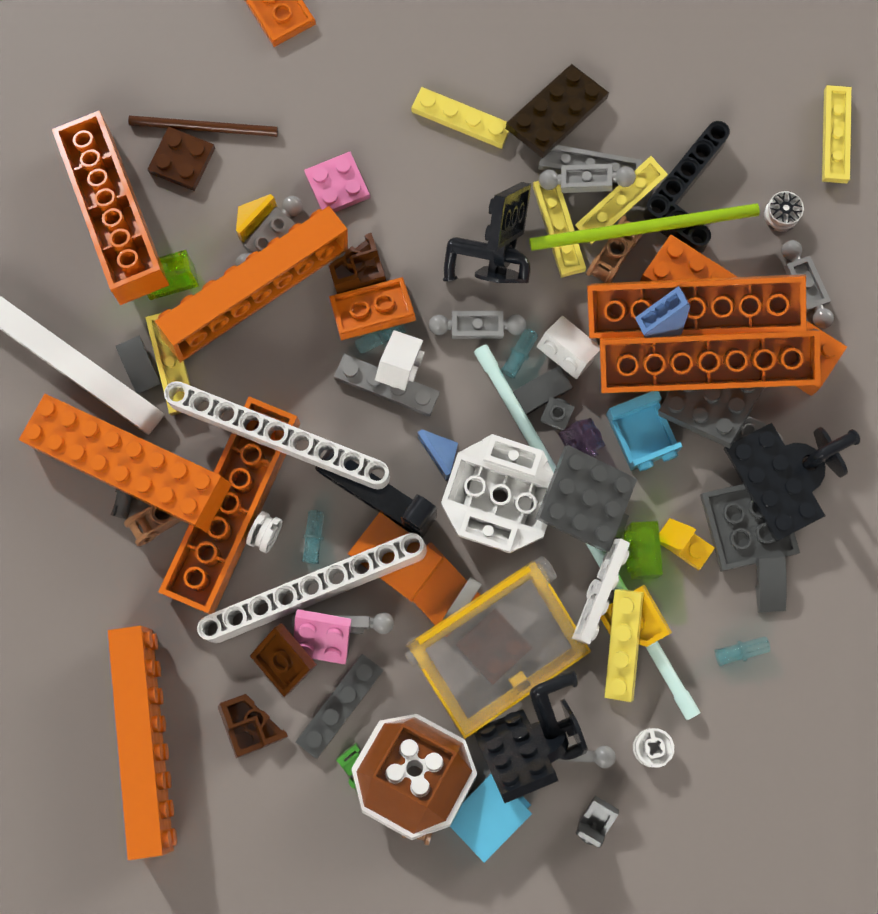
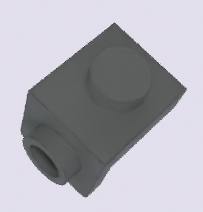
M550 397L541 417V422L564 431L575 407L563 399Z
M594 796L579 820L576 834L585 843L601 848L605 835L619 814V809Z

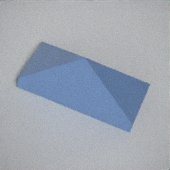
M678 286L636 316L635 319L646 338L681 335L690 304L682 289Z
M425 430L418 431L419 441L447 481L452 472L458 443Z

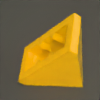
M269 194L238 206L236 232L243 243L261 225L270 212L277 207L274 196Z

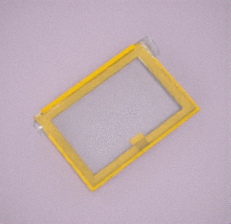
M543 556L531 561L406 645L409 650L405 653L407 660L413 667L419 666L464 739L530 695V691L534 686L556 677L591 652L587 644L572 639L576 625L550 584L557 576L551 564Z

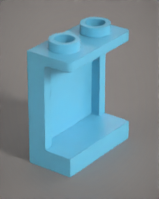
M651 391L613 406L606 413L631 471L637 468L640 472L654 466V461L663 459L664 462L674 459L678 456L677 452L683 447L681 442L677 443L667 419L658 416V410L661 407L659 402L662 399L659 391Z
M490 773L464 800L450 827L485 863L532 815L528 810L531 804L523 796L504 804Z

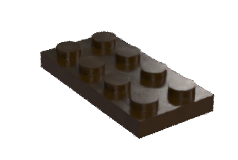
M571 64L506 123L505 129L540 157L544 158L608 98L609 92Z

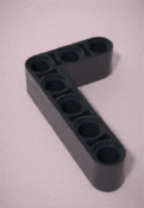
M714 121L709 124L649 198L643 214L645 220L689 214L677 204L723 149L730 134V129L725 122ZM712 134L718 135L721 139L713 138ZM697 152L703 153L706 157L698 156ZM686 170L690 172L691 176L684 175L682 171ZM666 189H673L677 194H670ZM658 207L662 213H656L651 208ZM705 225L659 231L667 238L670 234L700 253L704 252L711 239L710 229ZM692 237L701 238L703 243L695 242Z
M327 450L322 460L328 461L332 459L334 452ZM349 460L345 464V468L350 471L356 470L359 467V464L353 460ZM315 467V470L377 512L383 513L406 531L418 534L422 539L437 518V507L420 495H416L414 499H411L390 484H387L383 489H373L328 470ZM373 473L370 474V478L372 480H381V478L377 477Z

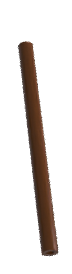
M131 115L128 118L129 126L168 128L169 126L181 130L278 136V127Z

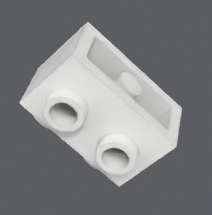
M561 316L544 333L537 345L538 349L575 379L593 363L600 352V345L564 316Z
M394 330L380 359L375 381L405 391L408 382H414L418 367L415 365L420 366L425 353L421 351L423 340Z

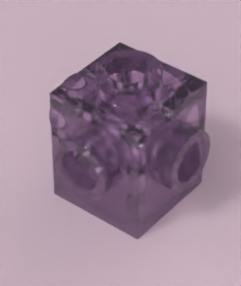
M592 418L576 421L564 431L558 433L564 446L570 445L594 458L599 455L597 451L606 446L601 432L596 428Z

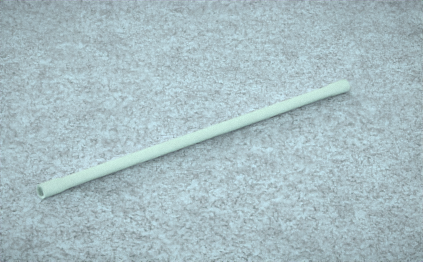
M485 344L477 348L474 354L484 371L489 375L528 445L544 451L554 473L556 469L555 463L499 369L498 362L488 345ZM586 543L600 567L606 552ZM619 575V582L615 589L628 590ZM656 641L647 646L646 649L674 695V700L685 719L689 720L700 714V710L690 693L683 686L659 642Z

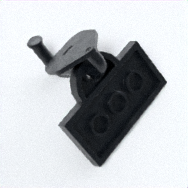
M520 182L494 195V198L490 200L489 214H492L491 223L485 231V240L488 243L453 237L448 241L443 281H453L458 278L455 276L457 254L489 260V266H483L475 272V277L478 279L496 283H529L530 262L524 254L515 248L517 238L523 235L525 230L531 183ZM510 263L520 265L519 273L506 267Z
M770 423L733 442L730 449L724 447V451L776 542L825 517L812 492L821 485L825 477V464L840 478L848 473L846 464L839 452L853 444L858 445L860 443V436L857 431L851 429L847 434L832 441L825 429L819 427L813 432L818 447L816 450L805 443L785 445L774 425Z
M574 670L540 683L531 689L530 698L539 722L530 724L522 709L489 722L474 733L504 804L557 782L558 778L551 764L558 759L571 760L587 753L588 749L583 733L566 700H560L566 719L557 722L548 694L568 686L577 687L578 678ZM574 736L577 744L568 747V737Z

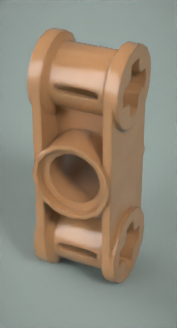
M623 215L618 224L631 222L627 220V217L625 215ZM643 234L609 239L599 255L591 263L586 275H593L604 283H612L624 260ZM616 248L621 254H615L611 249Z
M149 506L143 511L130 516L125 520L124 525L130 528L137 539L135 541L136 545L142 546L182 520L172 515L166 520H159L158 514L161 510Z

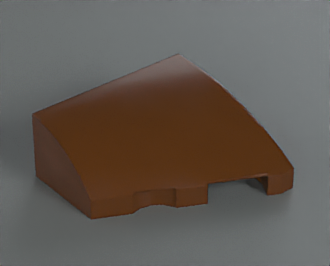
M372 232L365 235V241L358 247L354 248L351 246L341 258L335 259L328 265L337 294L387 281Z
M247 694L221 702L218 705V710L236 759L288 737L287 732L284 729L281 730L265 711L260 710L255 705V702Z

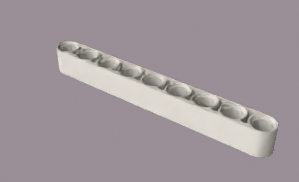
M0 296V330L142 432L150 435L165 414Z
M175 381L168 384L165 388L164 397L176 411L370 488L383 489L389 483L388 467L378 459L185 383ZM177 392H185L182 400L173 401V396ZM203 401L209 402V407L205 411L197 410L199 403ZM226 411H233L234 416L231 420H222V415ZM255 420L259 422L258 428L254 431L246 430V426L250 421ZM281 430L284 432L282 439L278 441L271 440V435L274 431ZM300 440H307L309 442L308 448L303 451L295 449V446ZM324 450H332L334 452L333 458L328 461L320 459V455ZM352 459L359 461L360 464L356 470L350 471L345 468L347 461ZM376 469H380L385 473L383 479L379 481L370 478L371 472Z
M416 533L405 534L209 614L198 622L197 632L200 637L211 643L223 642L294 613L297 609H304L419 562L426 555V544L421 536ZM410 543H420V548L417 552H407V547ZM388 552L395 554L394 560L391 563H382L384 554ZM361 563H369V570L366 573H357V568ZM336 573H344V579L340 584L332 583L333 576ZM315 582L318 583V591L315 594L309 595L307 592L309 585ZM287 593H293V601L288 605H283V597ZM263 603H267L268 611L264 615H258V607ZM238 613H242V622L239 625L234 626V616ZM217 623V632L209 636L208 628L210 625Z

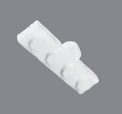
M614 539L610 552H606L597 574V578L601 580L594 579L587 590L586 597L588 599L572 639L580 643L590 644L591 640L593 641L599 632L598 622L600 617L606 613L609 607L608 597L610 592L616 588L619 582L618 572L620 567L625 564L629 557V542L623 539Z

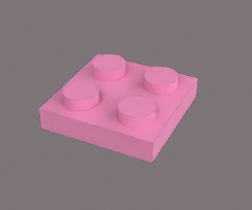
M351 152L304 170L318 205L322 210L330 206L334 212H338L370 198L368 189Z
M297 609L294 623V638L312 659L346 664L351 619Z

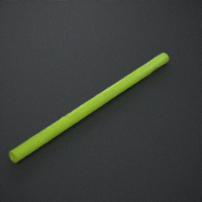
M758 203L539 236L529 238L530 250L534 251L756 217L760 215V208Z

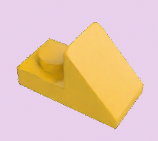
M671 518L668 519L655 538L656 542L698 571L715 549V547L694 534L695 528Z

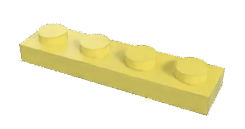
M827 85L824 89L822 182L847 184L850 180L852 87Z
M421 87L411 107V111L417 115L500 149L503 148L510 133L505 129L507 121L424 87Z
M650 156L634 171L636 179L631 186L622 187L618 185L574 227L577 230H585L614 225L666 178L668 174Z
M539 181L533 182L532 187L547 235L574 231L569 211L561 192V186L557 185L552 190H545L540 186ZM579 244L552 248L561 278L586 271V265Z
M159 313L145 318L163 391H165L168 384L175 381L190 385L185 362L182 361L180 363L162 340L155 320L161 314ZM177 392L173 396V401L182 400L185 392ZM166 400L168 411L171 416L181 413L173 409Z
M623 589L614 590L604 698L626 702L634 700L644 592Z

